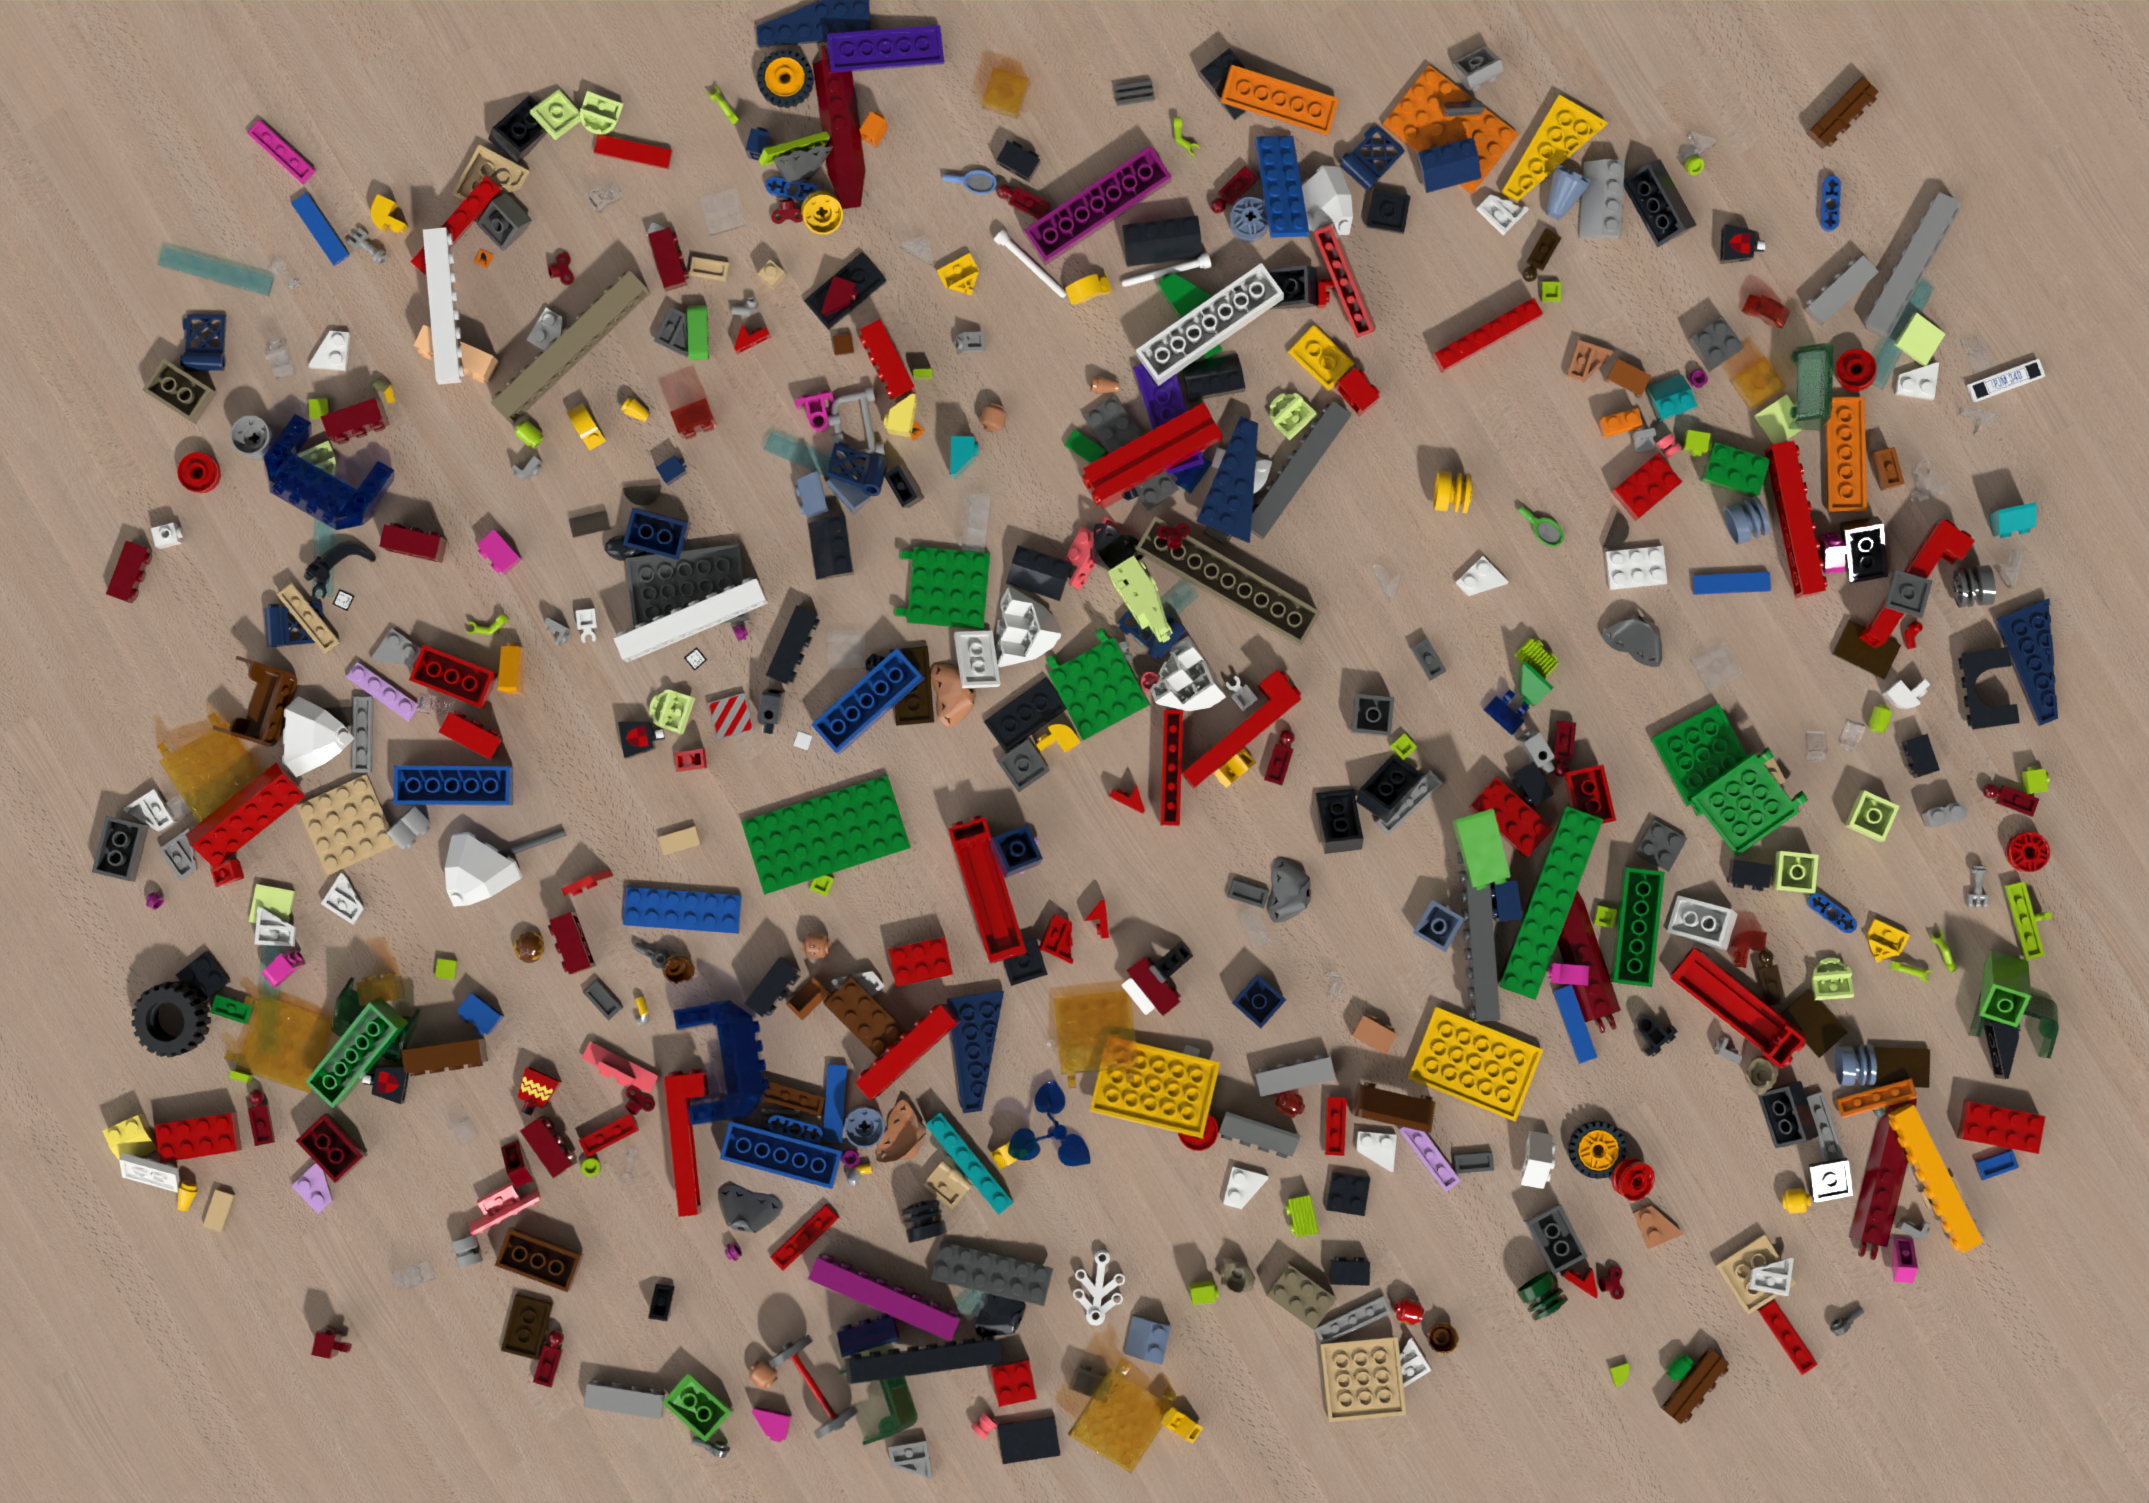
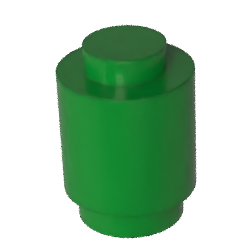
M1682 1352L1681 1355H1677L1665 1368L1667 1372L1665 1374L1672 1381L1678 1380L1680 1382L1692 1369L1691 1366L1694 1362Z

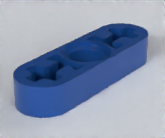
M1828 176L1822 183L1820 226L1826 232H1832L1839 225L1841 181L1836 176ZM1833 181L1832 183L1836 186L1832 189V194L1826 195L1830 193V186H1827V184ZM1833 199L1836 204L1835 208H1827L1826 200ZM1825 212H1835V214L1831 215V222H1834L1831 227H1828V224L1825 223L1829 219V214H1825Z
M770 177L765 183V188L770 195L804 201L808 196L807 193H803V197H800L801 187H804L806 192H810L811 189H814V192L819 191V188L814 184L804 182L792 183L778 177ZM776 182L777 186L783 187V183H786L784 193H781V188H775V191H772L769 185H773ZM790 185L798 187V192L795 195H790L787 192Z
M1813 893L1808 896V907L1841 932L1852 933L1856 930V919L1820 893ZM1819 897V902L1822 905H1825L1826 902L1828 905L1824 909L1819 905L1813 906L1814 901L1812 899ZM1831 907L1837 911V916L1834 919L1827 916V910ZM1842 914L1844 916L1841 919H1843L1844 921H1851V928L1845 929V924L1841 921H1839L1838 924L1836 923V921L1840 919Z
M774 1115L768 1120L769 1129L775 1133L812 1143L820 1141L823 1137L822 1128L815 1124L782 1115ZM777 1118L783 1124H786V1120L790 1121L787 1125V1132L783 1131L785 1127L779 1126L775 1129L774 1125L771 1124L772 1121H775ZM793 1123H798L801 1126L799 1134L791 1133L790 1126ZM804 1125L808 1126L807 1130L813 1131L816 1128L817 1133H820L815 1139H812V1135L805 1133V1137L801 1136L804 1132Z

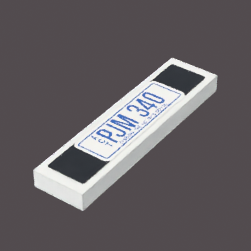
M2036 359L1971 383L1966 387L1972 402L1976 403L2044 378L2045 373L2040 360Z

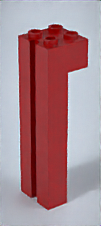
M1203 402L1084 467V474L1081 475L1082 481L1087 490L1091 488V497L1096 506L1100 505L1103 510L1123 499L1122 494L1223 440V435Z
M1942 519L1932 525L1902 572L1927 579L1940 558L1951 565L1958 559L1963 560L1975 540L1971 538L1972 536L1968 532L1957 529L1956 525L1950 520ZM1886 597L1859 637L1874 648L1885 644L1904 613L1884 608Z
M1274 671L1257 686L1269 701L1181 774L1193 789L1301 700V692L1295 685L1291 687L1287 682L1289 678L1283 671Z
M975 816L970 818L969 823L963 824L960 821L951 824L952 827L948 828L990 965L1026 954L1027 951L1004 876L989 845L992 837L986 818Z
M1695 945L1671 972L1670 978L1762 1050V1054L1780 1069L1784 1065L1788 1066L1793 1060L1792 1054L1795 1051H1801L1806 1043L1804 1041L1806 1038L1804 1031Z
M702 1068L688 1070V1074H683L682 1071L669 1072V1076L664 1077L678 1217L698 1215L702 1212L690 1098L709 1095L707 1072H702Z

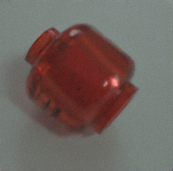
M1291 1090L1280 1092L1275 1100L1277 1111L1290 1118H1295L1298 1114L1301 1115L1305 1108L1303 1097Z

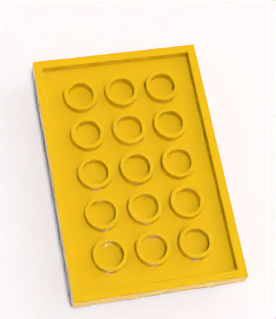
M1435 1007L1407 1078L1516 1122L1543 1049Z
M1108 1036L1089 1111L1203 1138L1220 1062Z

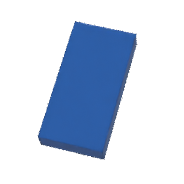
M2013 1149L1975 1161L1981 1180H1986L2019 1168Z

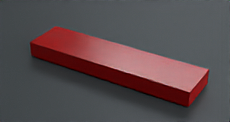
M599 134L597 135L594 154L667 170H669L673 153L670 149Z
M826 1203L770 1258L784 1271L840 1217Z
M1773 1299L1757 1310L1801 1375H1804L1818 1365Z

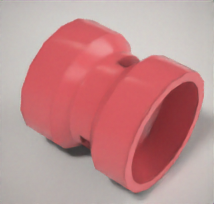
M1670 433L1656 443L1664 451L1666 459L1682 449L1680 443H1676L1673 433Z
M1154 672L1145 673L1140 683L1143 690L1151 692L1150 690L1153 684H1157L1159 676Z
M983 1412L980 1415L979 1422H974L971 1428L985 1440L989 1435L988 1431L994 1430L998 1424L987 1413Z

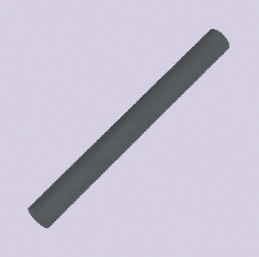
M564 829L499 851L498 853L508 857L566 836Z

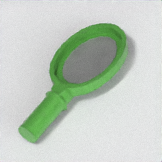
M1523 505L1520 507L1518 512L1533 524L1534 534L1541 543L1549 547H1557L1563 542V531L1555 521L1549 518L1538 519Z

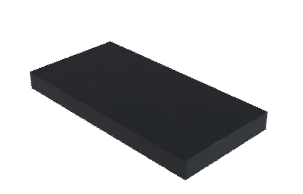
M862 252L834 275L856 283L858 294L856 300H852L849 306L828 316L822 315L821 311L833 277L804 300L805 304L828 331L887 282Z
M1045 677L986 719L984 723L1005 753H1007L1067 709L1058 693Z

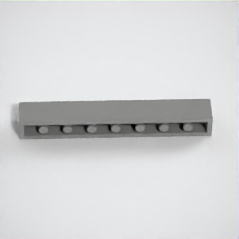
M1940 192L1936 198H1932L1929 204V211L1927 214H1923L1920 220V227L1913 232L1911 243L1902 252V259L1893 267V275L1890 279L1886 280L1881 296L1878 295L1875 299L1872 312H1868L1864 322L1867 330L1888 339L1961 210L1959 200Z

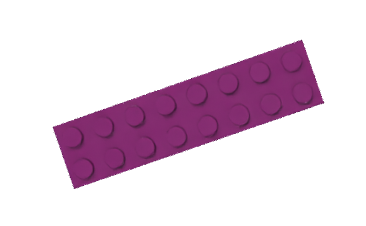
M1150 145L1026 228L1024 235L1046 266L1170 183L1172 176Z
M827 1253L819 1254L808 1280L948 1341L952 1340L961 1318L958 1315L959 1311L950 1307L944 1309L940 1307L941 1303L932 1299L928 1302L922 1299L923 1295L912 1292L910 1294L905 1292L906 1288L898 1284L894 1286L887 1284L888 1280L877 1276V1278L869 1276L870 1272L861 1268L857 1271L852 1268L850 1263L834 1261L835 1257Z

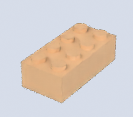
M423 325L414 346L418 349L417 352L421 356L429 360L432 357L434 358L432 330L430 327ZM458 340L459 346H462L463 351L460 365L464 366L465 376L469 373L478 382L484 383V381L490 383L499 361L493 355Z

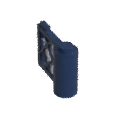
M1371 126L1364 134L1366 138L1350 154L1346 152L1339 160L1341 162L1340 167L1367 192L1405 152L1379 126L1375 128ZM1378 133L1383 138V144H1373L1372 137ZM1383 147L1384 157H1374L1373 148ZM1386 147H1393L1399 153L1396 156L1387 157ZM1370 148L1371 157H1363L1359 153L1360 149ZM1374 160H1384V169L1381 172L1374 167Z
M187 314V318H183L186 344L185 352L180 356V365L184 367L185 371L225 370L226 315ZM192 320H201L204 323L197 331L192 328ZM214 320H221V327L216 331L209 326ZM208 327L213 334L204 340L199 334ZM198 336L203 343L198 347H191V341ZM217 337L220 340V348H212L208 343Z
M840 441L834 443L826 476L862 488V491L869 496H878L881 493L884 481V474L888 464L887 458L879 454L872 456L849 448L850 445ZM837 450L844 452L846 457L840 459L836 453ZM854 458L865 460L864 464L858 466ZM850 461L854 468L847 470L843 463ZM839 465L843 472H834L832 467ZM857 472L860 481L853 479L850 473Z
M307 601L313 609H319V617L324 622L323 605L318 604V601ZM268 604V608H264L267 647L315 643L307 635V632H303L297 627L298 620L294 624L288 619L289 609L287 607H279V604ZM294 628L303 634L299 640L290 641V633Z
M1130 610L1118 621L1120 624L1118 628L1126 635L1131 633L1149 649L1147 653L1155 660L1157 658L1162 659L1186 631L1179 622L1170 617L1166 612L1167 623L1173 634L1164 643L1162 641L1159 642L1152 630V635L1147 641L1140 636V629L1142 628L1138 622L1137 626L1132 627L1124 623L1129 616H1133Z

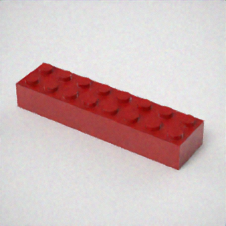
M1794 440L1773 444L1766 448L1764 452L1766 458L1770 459L1768 471L1795 599L1818 595L1826 591L1825 587L1828 584L1826 576L1822 574L1824 565L1822 558L1818 555L1820 546L1818 539H1815L1814 536L1816 527L1814 520H1811L1810 517L1812 508L1810 501H1807L1806 498L1808 489L1806 482H1803L1802 479L1804 470L1803 465L1799 464L1798 456H1800L1799 447L1795 445Z

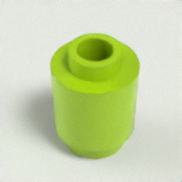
M521 421L515 428L517 431L515 435L529 447L536 448L544 439L541 435L542 432L529 421Z
M1879 704L1878 707L1874 706L1869 721V730L1884 734L1885 730L1888 729L1893 713L1890 711L1889 706Z

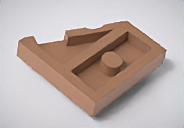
M1578 340L1566 377L1584 383L1613 354V351Z
M1651 1205L1633 1212L1648 1249L1683 1235L1682 1231Z

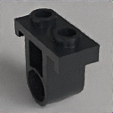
M1648 1015L1637 1017L1634 1023L1636 1031L1650 1046L1649 1049L1643 1048L1641 1050L1648 1057L1650 1055L1653 1057L1662 1050L1660 1047L1665 1042L1667 1044L1672 1042L1676 1038L1674 1034L1678 1032L1673 1025H1669L1667 1027L1669 1031L1666 1033L1658 1022ZM1645 1019L1650 1023L1647 1030H1643L1641 1027V1022Z

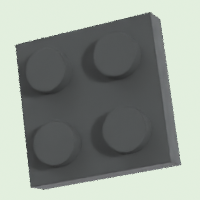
M1894 570L1884 608L1923 618L1933 581Z
M1029 739L997 760L1018 792L1050 771Z
M1652 820L1635 854L1669 872L1687 838L1656 820Z

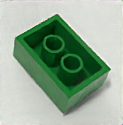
M1715 442L1709 451L1700 482L1752 498L1758 497L1770 459Z

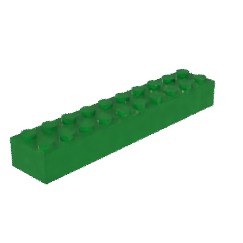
M1564 804L1524 911L1523 919H1521L1498 981L1500 988L1536 1000L1602 825V817Z

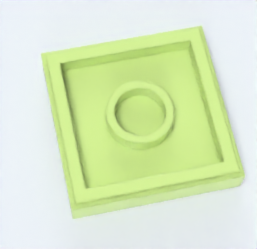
M560 89L530 110V114L554 140H557L581 122L580 111Z
M1913 313L1894 345L1922 366H1926L1944 338L1945 333L1920 314Z
M1787 394L1754 416L1772 444L1783 443L1808 426Z
M256 884L249 922L256 923L257 909L261 907L289 923L295 891Z

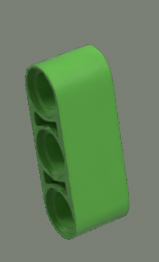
M707 305L687 306L689 360H709Z

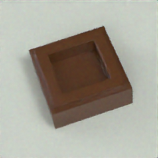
M852 334L833 336L835 356L854 353Z

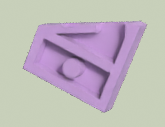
M317 1163L292 1185L317 1214L333 1201L327 1177H325L324 1171Z

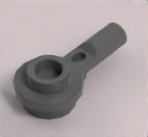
M636 943L634 950L651 958L652 964L659 969L663 968L667 958L670 957L666 950L653 951L639 943Z
M1859 1306L1846 1318L1835 1319L1830 1326L1831 1332L1835 1333L1836 1336L1845 1334L1851 1328L1850 1325L1853 1324V1321L1864 1313V1310Z
M693 1437L692 1444L706 1448L705 1450L716 1457L724 1458L730 1451L727 1443L723 1441L711 1443L705 1442L699 1437Z

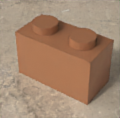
M1370 1014L1367 1016L1362 1015L1351 1035L1383 1054H1387L1397 1036L1393 1032L1395 1029L1386 1023L1384 1026L1376 1023L1378 1019Z

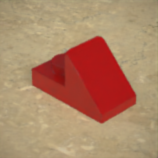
M742 323L734 349L738 355L771 338L767 328L763 329L762 327L754 330L752 335L749 336Z
M705 749L674 753L676 772L707 769Z
M1137 785L1130 798L1126 797L1128 793L1118 788L1116 791L1112 789L1109 795L1111 799L1141 814L1144 813L1145 809Z
M236 859L229 860L216 868L210 869L216 887L244 879L241 864Z
M1101 900L1084 921L1099 920L1100 923L1096 924L1097 935H1101V939L1109 938L1106 903L1105 900Z
M1589 1267L1582 1279H1580L1582 1275L1573 1269L1570 1272L1566 1269L1561 1275L1595 1299L1598 1297L1594 1272L1591 1267Z

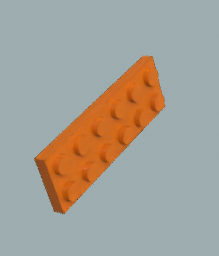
M1230 65L1220 103L1328 136L1339 98Z
M1826 397L1827 512H1866L1865 397Z

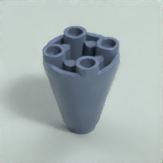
M1558 164L1552 179L1546 215L1559 221L1586 191L1591 180Z

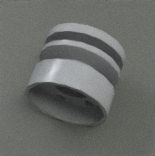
M247 415L241 417L234 423L230 431L232 446L238 452L253 460H265L271 457L278 448L279 437L276 429L257 416Z

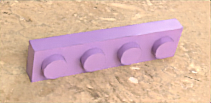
M359 662L355 664L346 677L409 722L421 707Z
M1405 1127L1399 1129L1400 1133L1444 1192H1447L1461 1181L1425 1132Z

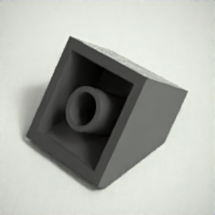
M505 193L491 201L477 225L502 251H505L526 231L532 219Z

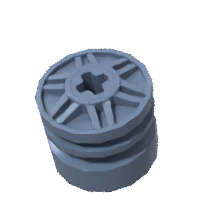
M1245 197L1233 206L1229 225L1232 234L1238 240L1246 243L1255 242L1266 234L1269 225L1265 203L1261 199ZM1249 214H1252V221H1248L1247 217Z
M1753 497L1750 501H1743V509L1738 503L1724 508L1726 525L1735 544L1739 545L1750 541L1751 533L1755 538L1761 537V534L1763 536L1770 534L1768 516L1758 497Z
M1851 1045L1837 1046L1835 1050V1073L1839 1086H1854L1856 1078L1859 1085H1864L1865 1083L1867 1085H1874L1877 1061L1873 1046L1865 1045L1863 1048L1862 1045H1857L1855 1053Z
M864 1104L856 1106L848 1112L844 1121V1130L849 1142L860 1148L873 1147L879 1143L885 1130L883 1116L879 1110ZM864 1120L867 1124H870V1126L866 1127V1130H862V1127L859 1126Z

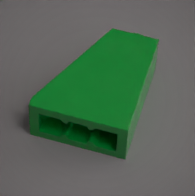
M1175 273L1170 276L1166 274L1159 279L1158 289L1179 319L1213 297Z

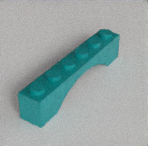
M939 1112L925 1124L998 1215L1014 1203L1013 1199L981 1163L942 1112Z

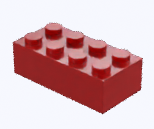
M879 319L861 328L860 342L864 349H869L868 357L873 366L877 365L878 369L876 372L881 383L886 382L887 386H885L890 400L894 399L898 403L909 395L915 394V386L881 320Z
M423 645L409 681L484 709L498 674Z
M1497 777L1493 778L1469 805L1475 813L1494 809L1500 835L1525 858L1529 857L1554 829Z
M1964 1100L1957 1138L2039 1154L2046 1116Z
M237 1112L154 1125L160 1163L242 1150Z

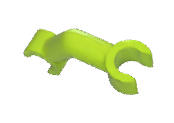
M714 86L717 90L714 94H710L707 91L710 99L719 104L731 124H736L739 119L721 96L722 93L719 88Z
M1174 117L1175 142L1188 150L1190 156L1195 157V154L1190 149L1196 147L1200 150L1199 145L1196 143L1191 144L1182 137V117Z
M501 614L490 627L478 626L475 622H468V624L474 625V630L472 632L466 631V633L492 635L505 625L509 619Z
M1939 930L1940 938H1935L1931 933V941L1937 944L1942 951L1946 969H1949L1950 973L1957 971V966L1952 959L1950 950L1943 940V932Z
M1891 961L1889 968L1892 970L1918 976L1921 981H1931L1926 979V974L1928 972L1933 973L1932 970L1918 969Z

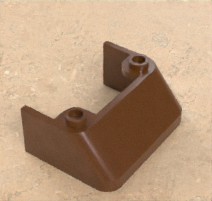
M236 656V660L251 664L248 676L252 681L257 682V686L246 719L241 717L235 718L231 722L229 730L214 725L212 729L272 747L279 740L286 719L284 717V709L292 701L297 686V678L292 673Z
M1364 1082V1085L1357 1084L1351 1114L1354 1116L1431 1133L1436 1104L1432 1100L1433 1097L1421 1094V1098L1390 1092L1375 1088L1376 1084Z

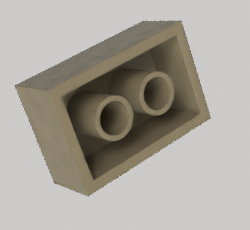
M164 358L142 389L194 424L198 422L217 393Z
M1287 1263L1266 1293L1267 1297L1313 1330L1317 1328L1337 1299L1333 1294L1290 1263Z

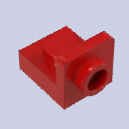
M1323 279L1321 282H1318L1317 308H1325L1326 303L1330 302V293L1326 289H1336L1332 279Z

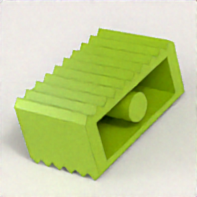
M1530 638L1514 656L1521 663L1526 661L1545 679L1557 667L1558 662L1556 660L1558 658L1550 651L1547 653L1542 648L1544 645L1537 638L1534 640Z
M1311 1194L1288 1198V1203L1285 1204L1287 1215L1291 1214L1292 1222L1289 1223L1291 1234L1295 1233L1296 1238L1319 1233Z
M1212 1280L1189 1283L1191 1301L1194 1306L1196 1304L1200 1305V1303L1202 1305L1208 1302L1210 1304L1212 1302L1215 1303L1216 1298H1219L1217 1284L1214 1285Z

